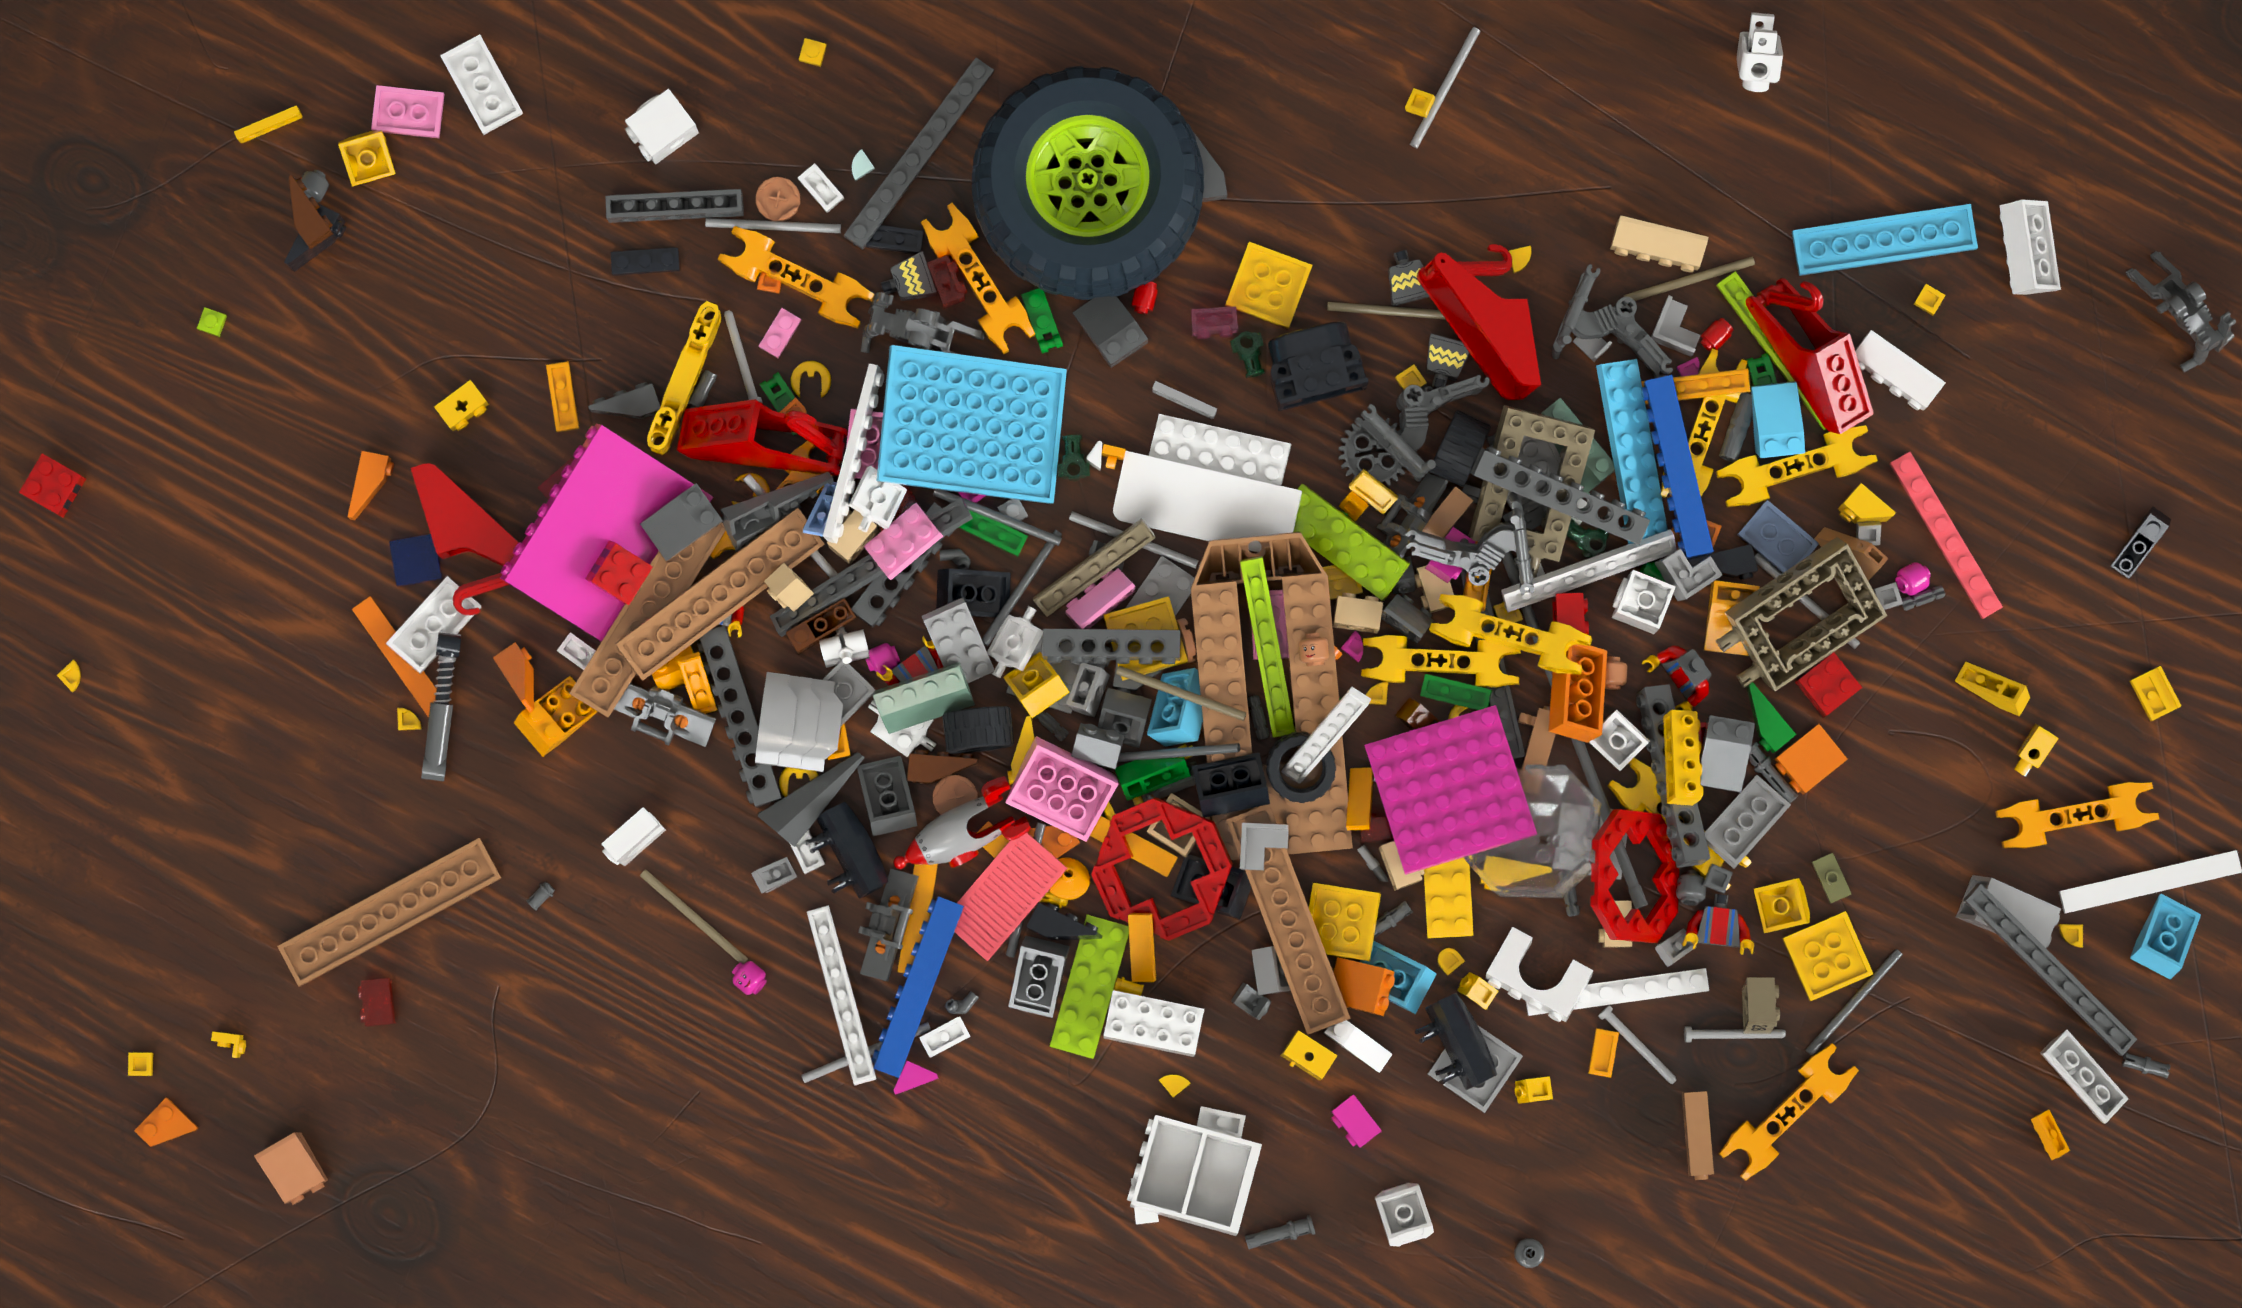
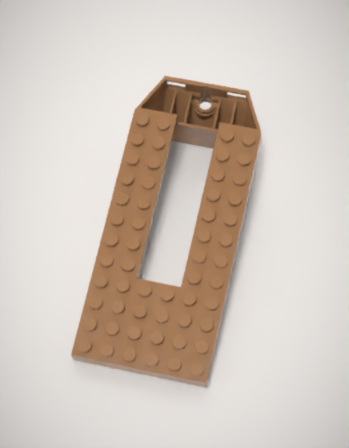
M1300 532L1209 540L1190 588L1200 695L1247 712L1245 720L1242 721L1201 706L1205 746L1240 744V752L1206 755L1207 763L1252 754L1237 584L1244 583L1240 560L1262 556L1267 581L1282 580L1296 732L1312 734L1339 702L1328 576ZM1255 540L1261 543V550L1258 553H1251L1248 549L1249 543ZM1296 567L1297 572H1283L1284 568L1292 570V568ZM1222 574L1226 576V574H1229V578L1216 580V575ZM1319 633V637H1324L1328 640L1329 659L1324 661L1325 665L1306 666V663L1300 661L1298 643L1300 640L1306 639L1305 634ZM1342 736L1330 749L1336 764L1335 780L1332 782L1329 791L1327 790L1324 796L1315 799V801L1294 803L1281 797L1274 790L1266 773L1267 765L1262 764L1268 788L1269 805L1277 824L1289 825L1288 855L1353 848L1351 830H1347L1346 827L1348 792ZM1320 760L1301 783H1298L1281 772L1287 762H1280L1279 765L1282 779L1289 786L1298 789L1312 786L1318 781L1322 773V760ZM1259 807L1212 816V821L1215 822L1231 860L1240 859V855L1226 820Z

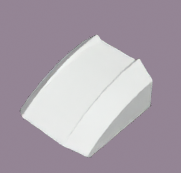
M1406 1183L1383 1190L1375 1197L1390 1246H1401L1427 1238L1434 1233L1419 1184Z

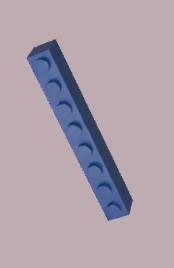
M1669 375L1647 380L1644 382V387H1641L1643 400H1648L1647 418L1649 423L1653 422L1655 431L1651 432L1654 445L1658 444L1660 453H1657V461L1659 467L1663 466L1665 475H1662L1664 489L1668 488L1670 497L1667 498L1669 510H1673L1675 515L1672 524L1674 532H1679L1680 541L1677 542L1678 549L1682 550L1687 559L1712 554L1714 552L1673 376Z
M937 896L936 900H931L927 912L931 913L928 922L923 921L919 931L922 934L920 943L915 942L911 955L914 956L912 964L907 963L903 976L906 977L903 986L899 985L895 994V998L898 999L896 1007L891 1006L887 1020H890L887 1029L883 1028L878 1041H881L882 1044L879 1051L875 1049L871 1060L874 1063V1069L897 1078L900 1077L962 913L963 905Z

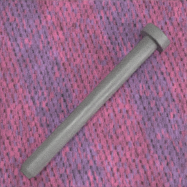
M730 310L725 311L724 317L749 400L756 399L763 403L762 398L757 397L733 313Z
M1610 1005L1604 1008L1598 1017L1601 1020L1605 1018L1670 1084H1673L1677 1080L1676 1076L1611 1012L1613 1008Z
M1685 1026L1684 1028L1685 1042H1692V1039L1786 1037V1031L1783 1029H1773L1771 1034H1743V1029L1692 1030L1691 1026Z

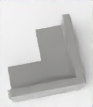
M1668 295L1651 338L1655 343L1692 357L1700 335L1680 327L1688 306L1672 300L1673 296Z
M1677 549L1664 559L1654 563L1665 582L1676 586L1673 594L1677 601L1688 599L1722 576L1711 556L1706 557L1692 567L1681 549Z
M1242 823L1240 869L1264 871L1265 848L1288 849L1289 825Z

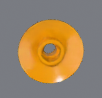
M1072 858L1058 859L1068 869L1049 891L1054 896L1064 900L1081 897L1087 891L1090 884V875L1087 868L1081 862ZM1069 873L1072 877H1066L1064 874Z

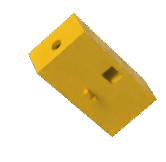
M1299 1030L1295 1032L1280 1055L1290 1061L1289 1065L1291 1067L1296 1065L1317 1080L1323 1079L1337 1057L1336 1054Z

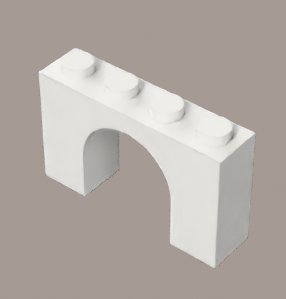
M643 807L602 843L605 848L602 852L615 864L626 866L665 832L666 829Z
M1512 927L1488 969L1485 979L1494 988L1500 989L1502 987L1509 991L1508 994L1517 1000L1522 998L1529 1002L1528 1005L1537 1011L1542 1009L1548 1012V1016L1553 1020L1566 1022L1592 977L1593 970L1572 960L1558 985L1548 990L1531 988L1522 980L1519 965L1532 943V937Z

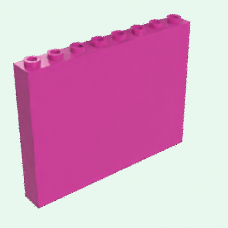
M596 423L595 426H591L585 435L587 439L584 444L579 445L573 454L575 458L571 465L568 464L562 471L561 476L563 478L559 484H555L549 493L551 497L546 504L543 503L537 512L538 518L535 523H531L527 527L525 539L514 548L513 558L510 562H506L501 569L502 576L500 579L602 642L625 604L585 578L609 540L651 564L659 550L640 524L694 484L603 425ZM702 490L709 502H711L713 496Z

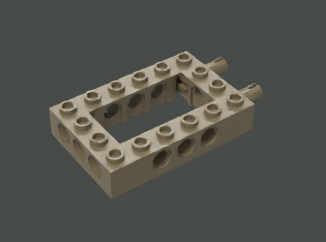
M1504 405L1492 447L1501 451L1500 456L1508 459L1509 455L1518 458L1524 436L1563 445L1565 447L1560 452L1559 457H1561V461L1556 475L1563 477L1562 482L1569 485L1572 481L1581 484L1595 430L1589 426ZM1500 462L1494 466L1496 474L1503 472L1504 463ZM1483 480L1468 534L1469 538L1474 541H1480L1485 532H1489L1497 525L1509 524L1507 522H1500L1509 490ZM1566 489L1557 491V500H1562L1566 497ZM1550 507L1547 508L1545 518H1542L1541 521L1544 533L1526 528L1533 578L1537 577L1541 559L1546 558L1560 561L1571 521V516Z
M1836 537L1724 612L1732 625V630L1717 639L1716 643L1725 652L1739 641L1742 642L1753 662L1751 667L1736 675L1744 688L1754 680L1762 677L1766 685L1777 691L1881 621L1887 614L1848 544ZM1835 578L1848 603L1779 650L1775 649L1768 639L1769 634L1762 628L1758 619L1764 622L1771 621L1775 618L1776 614L1787 607H1792L1793 603L1806 594L1810 595L1813 593V589L1825 581L1829 582Z

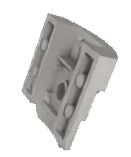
M767 672L758 731L756 764L819 772L824 771L825 759L838 750L843 703L834 693L835 681Z

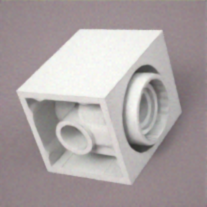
M669 89L647 100L637 109L636 113L625 120L628 126L625 128L628 136L634 144L640 143L638 147L642 155L648 162L652 160L655 165L699 133L696 124Z
M1632 570L1627 578H1623L1613 603L1615 610L1612 618L1655 634L1660 629L1676 586Z

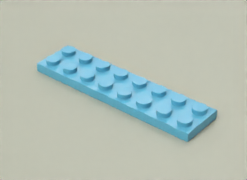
M1971 204L1792 231L1799 276L1976 250L1978 248Z
M1634 359L1596 365L1620 502L1625 503L1624 508L1632 511L1633 508H1637L1646 512L1645 517L1650 519V523L1642 538L1645 539L1665 532L1668 529L1662 496L1660 495L1661 489L1646 406L1641 392L1642 383L1638 361ZM1623 515L1624 525H1626L1628 516Z

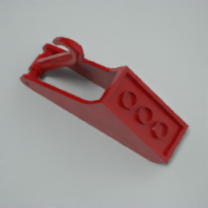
M1491 244L1487 247L1488 251L1500 253L1503 256V261L1456 262L1446 253H1438L1434 256L1433 260L1417 272L1418 281L1500 396L1508 400H1523L1541 385L1528 300L1501 298L1474 277L1500 276L1507 273L1512 267L1510 252L1501 245Z
M1780 278L1776 281V285L1768 286L1758 292L1756 297L1749 296L1746 299V306L1793 380L1797 382V386L1822 425L1832 433L1842 434L1874 414L1851 335L1833 330L1816 313L1822 308L1824 301L1817 287L1806 281L1800 283V286L1808 290L1812 298L1801 296L1786 279ZM1770 304L1789 307L1816 349L1813 351L1801 347L1765 307Z
M754 399L685 409L677 451L697 460L817 474L829 472L830 475L835 476L840 474L839 461H842L845 448L843 440L847 438L848 430L817 422L814 417L800 411L792 410L786 414L779 413ZM756 429L797 433L827 453L826 459L828 463L765 448L754 441Z
M427 463L411 468L436 553L439 557L446 559L458 554L471 552L501 566L511 561L514 556L513 550L519 543L435 465ZM502 573L464 584L454 592L453 605L463 615L479 614V608L464 609L462 606L463 600L510 584L500 579Z

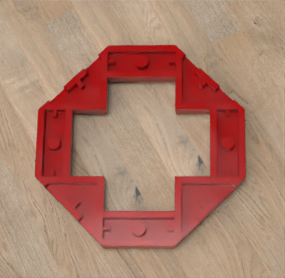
M1156 797L1113 815L1107 835L1101 846L1098 860L1091 874L1109 915L1115 919L1128 922V915L1130 913H1152L1153 933L1168 941L1210 924L1233 865L1215 822ZM1160 820H1163L1171 840L1190 832L1193 833L1210 871L1209 874L1190 882L1199 903L1161 918L1153 898L1133 906L1131 905L1114 867L1115 864L1133 857L1125 835Z
M1613 809L1592 839L1595 863H1591V882H1595L1594 895H1591V907L1610 940L1658 943L1678 913L1676 888L1679 868H1677L1676 862L1672 858L1671 840L1667 836V825L1661 814ZM1625 833H1627L1632 844H1640L1644 837L1647 836L1662 862L1652 877L1661 897L1645 920L1639 909H1631L1624 918L1609 892V888L1619 875L1609 857Z

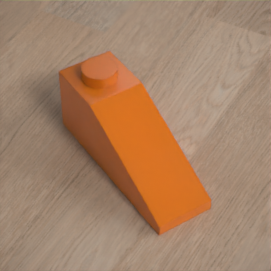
M365 451L361 452L348 512L350 520L355 521L386 483L388 476L392 475L394 463L391 462L389 456Z
M515 642L494 656L493 659L520 701L531 713L534 711V668L529 662L532 657L525 647L520 649Z

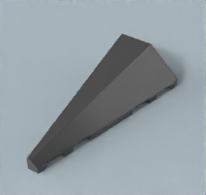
M826 472L721 509L723 525L735 551L738 552L794 509H800V503L809 496L811 498L817 496L816 491L827 483L831 485L833 477L830 473Z
M859 752L854 753L850 758L836 764L829 771L820 774L794 790L787 797L778 800L774 805L759 812L757 816L795 847L865 757Z

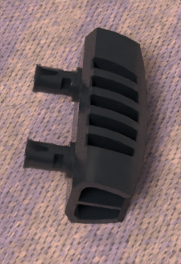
M843 802L818 816L816 820L822 829V833L807 839L805 842L806 846L818 843L809 850L811 853H815V851L830 845L842 866L844 873L831 880H827L828 886L840 883L831 892L835 894L837 891L851 885L858 898L861 899L882 888L888 882V878L880 856L866 829L847 803Z
M1457 993L1425 1008L1432 1023L1416 1029L1415 1034L1427 1032L1426 1035L1419 1039L1420 1043H1424L1436 1035L1439 1036L1452 1062L1451 1065L1436 1071V1076L1447 1073V1076L1439 1081L1442 1085L1459 1076L1465 1090H1468L1497 1075L1486 1041L1470 1011Z

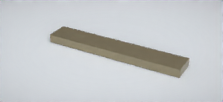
M1141 518L1034 596L1033 601L1048 617L1155 539V534Z

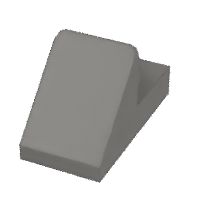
M787 857L751 873L761 893L771 892L797 878Z
M1684 928L1655 947V950L1667 967L1693 950L1692 942L1687 941L1685 946L1682 945L1686 936Z

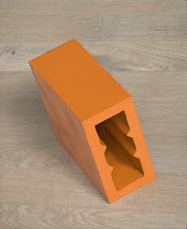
M1818 724L1774 760L1776 761V769L1782 775L1786 774L1791 780L1789 784L1796 793L1801 792L1803 795L1848 759L1821 725Z
M1337 957L1333 973L1346 1007L1384 1016L1389 1005L1390 989L1395 982V972L1386 968Z

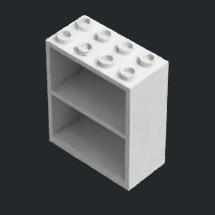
M1113 990L1104 1039L1193 1057L1196 1052L1204 1009Z
M1155 1115L1154 1120L1149 1119L1145 1134L1149 1135L1148 1142L1143 1141L1139 1156L1143 1157L1142 1164L1137 1163L1133 1176L1134 1179H1137L1136 1186L1130 1187L1127 1198L1128 1201H1131L1130 1207L1236 1236L1241 1224L1262 1144Z

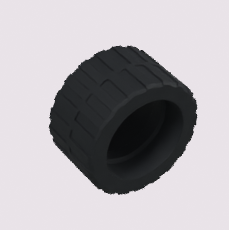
M1457 410L1433 459L1436 466L1429 470V472L1463 487L1487 438L1491 425Z
M1008 706L970 708L943 714L946 752L948 753L982 752L1008 748L1014 745L1011 709Z
M1292 732L1282 736L1281 739L1274 743V746L1268 752V758H1266V773L1272 787L1281 797L1294 803L1312 802L1319 797L1321 798L1327 790L1329 791L1332 782L1335 780L1336 764L1331 750L1321 759L1322 773L1318 781L1312 786L1298 789L1289 786L1282 779L1279 770L1282 756L1289 749L1301 746L1311 735L1308 732Z

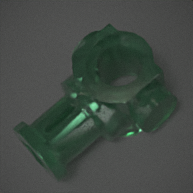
M1245 331L1240 333L1238 337H1235L1234 340H1230L1233 354L1237 353L1239 359L1244 361L1247 372L1245 374L1246 378H1253L1266 373L1265 369H1262L1259 360L1261 355L1260 346L1264 345L1260 332L1252 333ZM1243 338H1249L1252 340L1253 345L1250 348H1243L1240 341Z
M1082 435L1062 436V440L1065 441V455H1062V464H1058V478L1063 477V479L1075 482L1085 478V476H1090L1089 462L1085 463L1084 454H1081L1080 440H1082ZM1072 443L1074 444V452H1072ZM1070 465L1079 466V474L1070 475L1067 471Z
M1571 518L1566 536L1577 542V547L1582 549L1581 555L1584 558L1589 559L1600 555L1606 547V540L1609 534L1599 528L1597 530L1584 529L1574 523L1575 520ZM1597 539L1600 541L1601 549L1593 550L1589 545L1590 540Z

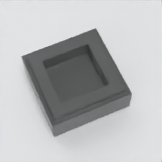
M1711 864L1702 885L1724 894L1733 872Z

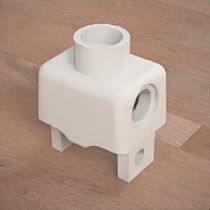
M1751 13L1749 32H1741L1739 35L1737 65L1739 77L1743 80L1742 86L1746 90L1764 92L1769 89V83H1776L1780 79L1783 50L1780 36L1777 35V31H1772L1774 14ZM1762 21L1763 25L1761 27H1757L1755 25L1756 22Z

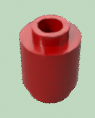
M1149 282L1135 288L1131 304L1135 308V312L1147 315L1148 311H1153L1158 293L1156 283Z
M1720 318L1718 321L1715 320L1700 335L1702 339L1700 343L1708 351L1712 349L1718 350L1732 336L1731 333L1734 329L1723 318Z

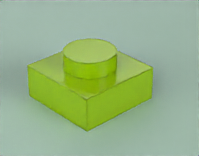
M204 307L197 329L220 337L227 315Z

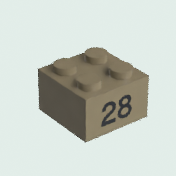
M1746 978L1742 988L1743 1034H1771L1773 1028L1777 1027V1021L1780 1020V1008L1776 1007V999L1779 998V985H1775V978Z

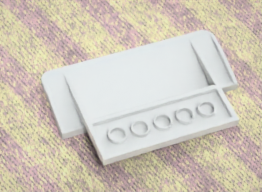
M1159 414L1149 456L1129 451L1125 452L1113 513L1122 522L1134 524L1142 518L1149 528L1205 541L1293 533L1302 491L1281 486L1291 444ZM1256 540L1250 542L1248 545L1249 551L1259 552L1261 550V543Z

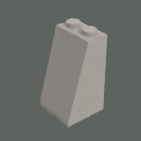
M1972 875L1963 899L1977 883L1982 884L2045 948L2049 946L2053 928L2060 919L2059 913L2061 908L1996 879ZM1962 900L1956 918L1995 933Z

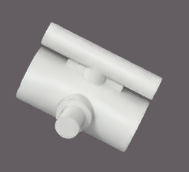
M841 627L836 631L834 637L819 640L826 668L836 666L841 660L843 663L848 664L852 661L869 657V649L863 629L847 633L844 627Z

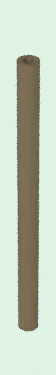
M1753 256L1632 292L1623 295V297H1629L1637 301L1753 266L1755 261Z
M1328 302L1327 311L1445 319L1440 310L1340 302Z
M1119 666L1116 674L1239 720H1245L1247 712Z
M645 869L641 873V878L739 963H746L748 958L650 872Z

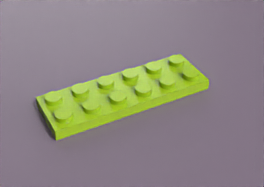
M1301 484L1298 490L1302 491L1293 532H1300L1311 548L1380 600L1385 601L1410 563L1305 484Z
M1087 915L1084 925L1088 922L1098 927L1097 932L1103 935L1102 939H1081L1079 941L1050 1047L1094 1059L1129 936V926Z

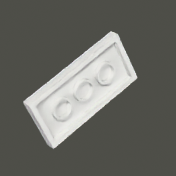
M481 35L440 55L483 135L523 114Z
M448 576L386 643L387 646L420 674L438 656L436 655L438 633L458 634L474 616L463 615L455 609L453 595L459 586ZM472 597L466 598L462 602L464 609L481 608V605Z

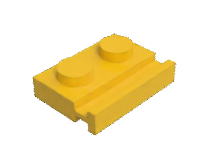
M1337 566L1322 567L1328 576L1330 600L1337 599L1343 593L1355 595L1363 593L1361 584Z
M2161 666L2130 681L2150 722L2181 707Z

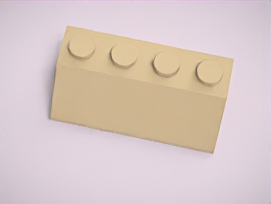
M1620 215L1615 226L1610 249L1615 250L1614 253L1620 256L1631 254L1637 256L1636 259L1649 262L1652 259L1659 261L1658 264L1671 267L1672 265L1681 266L1680 269L1683 271L1693 272L1694 270L1698 271L1709 237Z

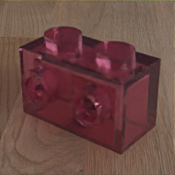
M1236 306L1191 309L1192 336H1197V339L1211 338V335L1220 334L1221 338L1233 337V333L1238 331Z

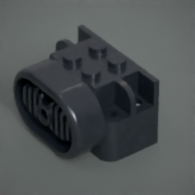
M1330 322L1277 336L1268 342L1273 363L1270 380L1278 411L1366 390L1368 377L1366 378L1360 353L1357 347L1351 343L1348 327L1345 322Z

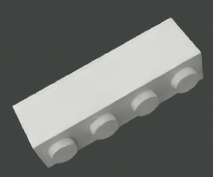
M2019 200L2000 205V219L2003 225V240L2006 246L2012 293L2027 295L2061 290L2048 201Z
M1872 330L1864 337L1855 350L1861 371L1865 369L1872 374L1870 377L1879 384L1884 383L1889 386V391L1895 396L1906 398L1908 404L1915 410L1921 409L1924 411L1946 383Z
M2068 1030L2053 1039L2040 1052L2102 1123H2107L2128 1100L2127 1096Z

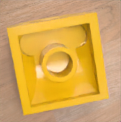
M382 130L352 136L338 143L352 186L395 174L386 138Z
M1799 878L1754 889L1764 933L1810 923V911L1805 890Z

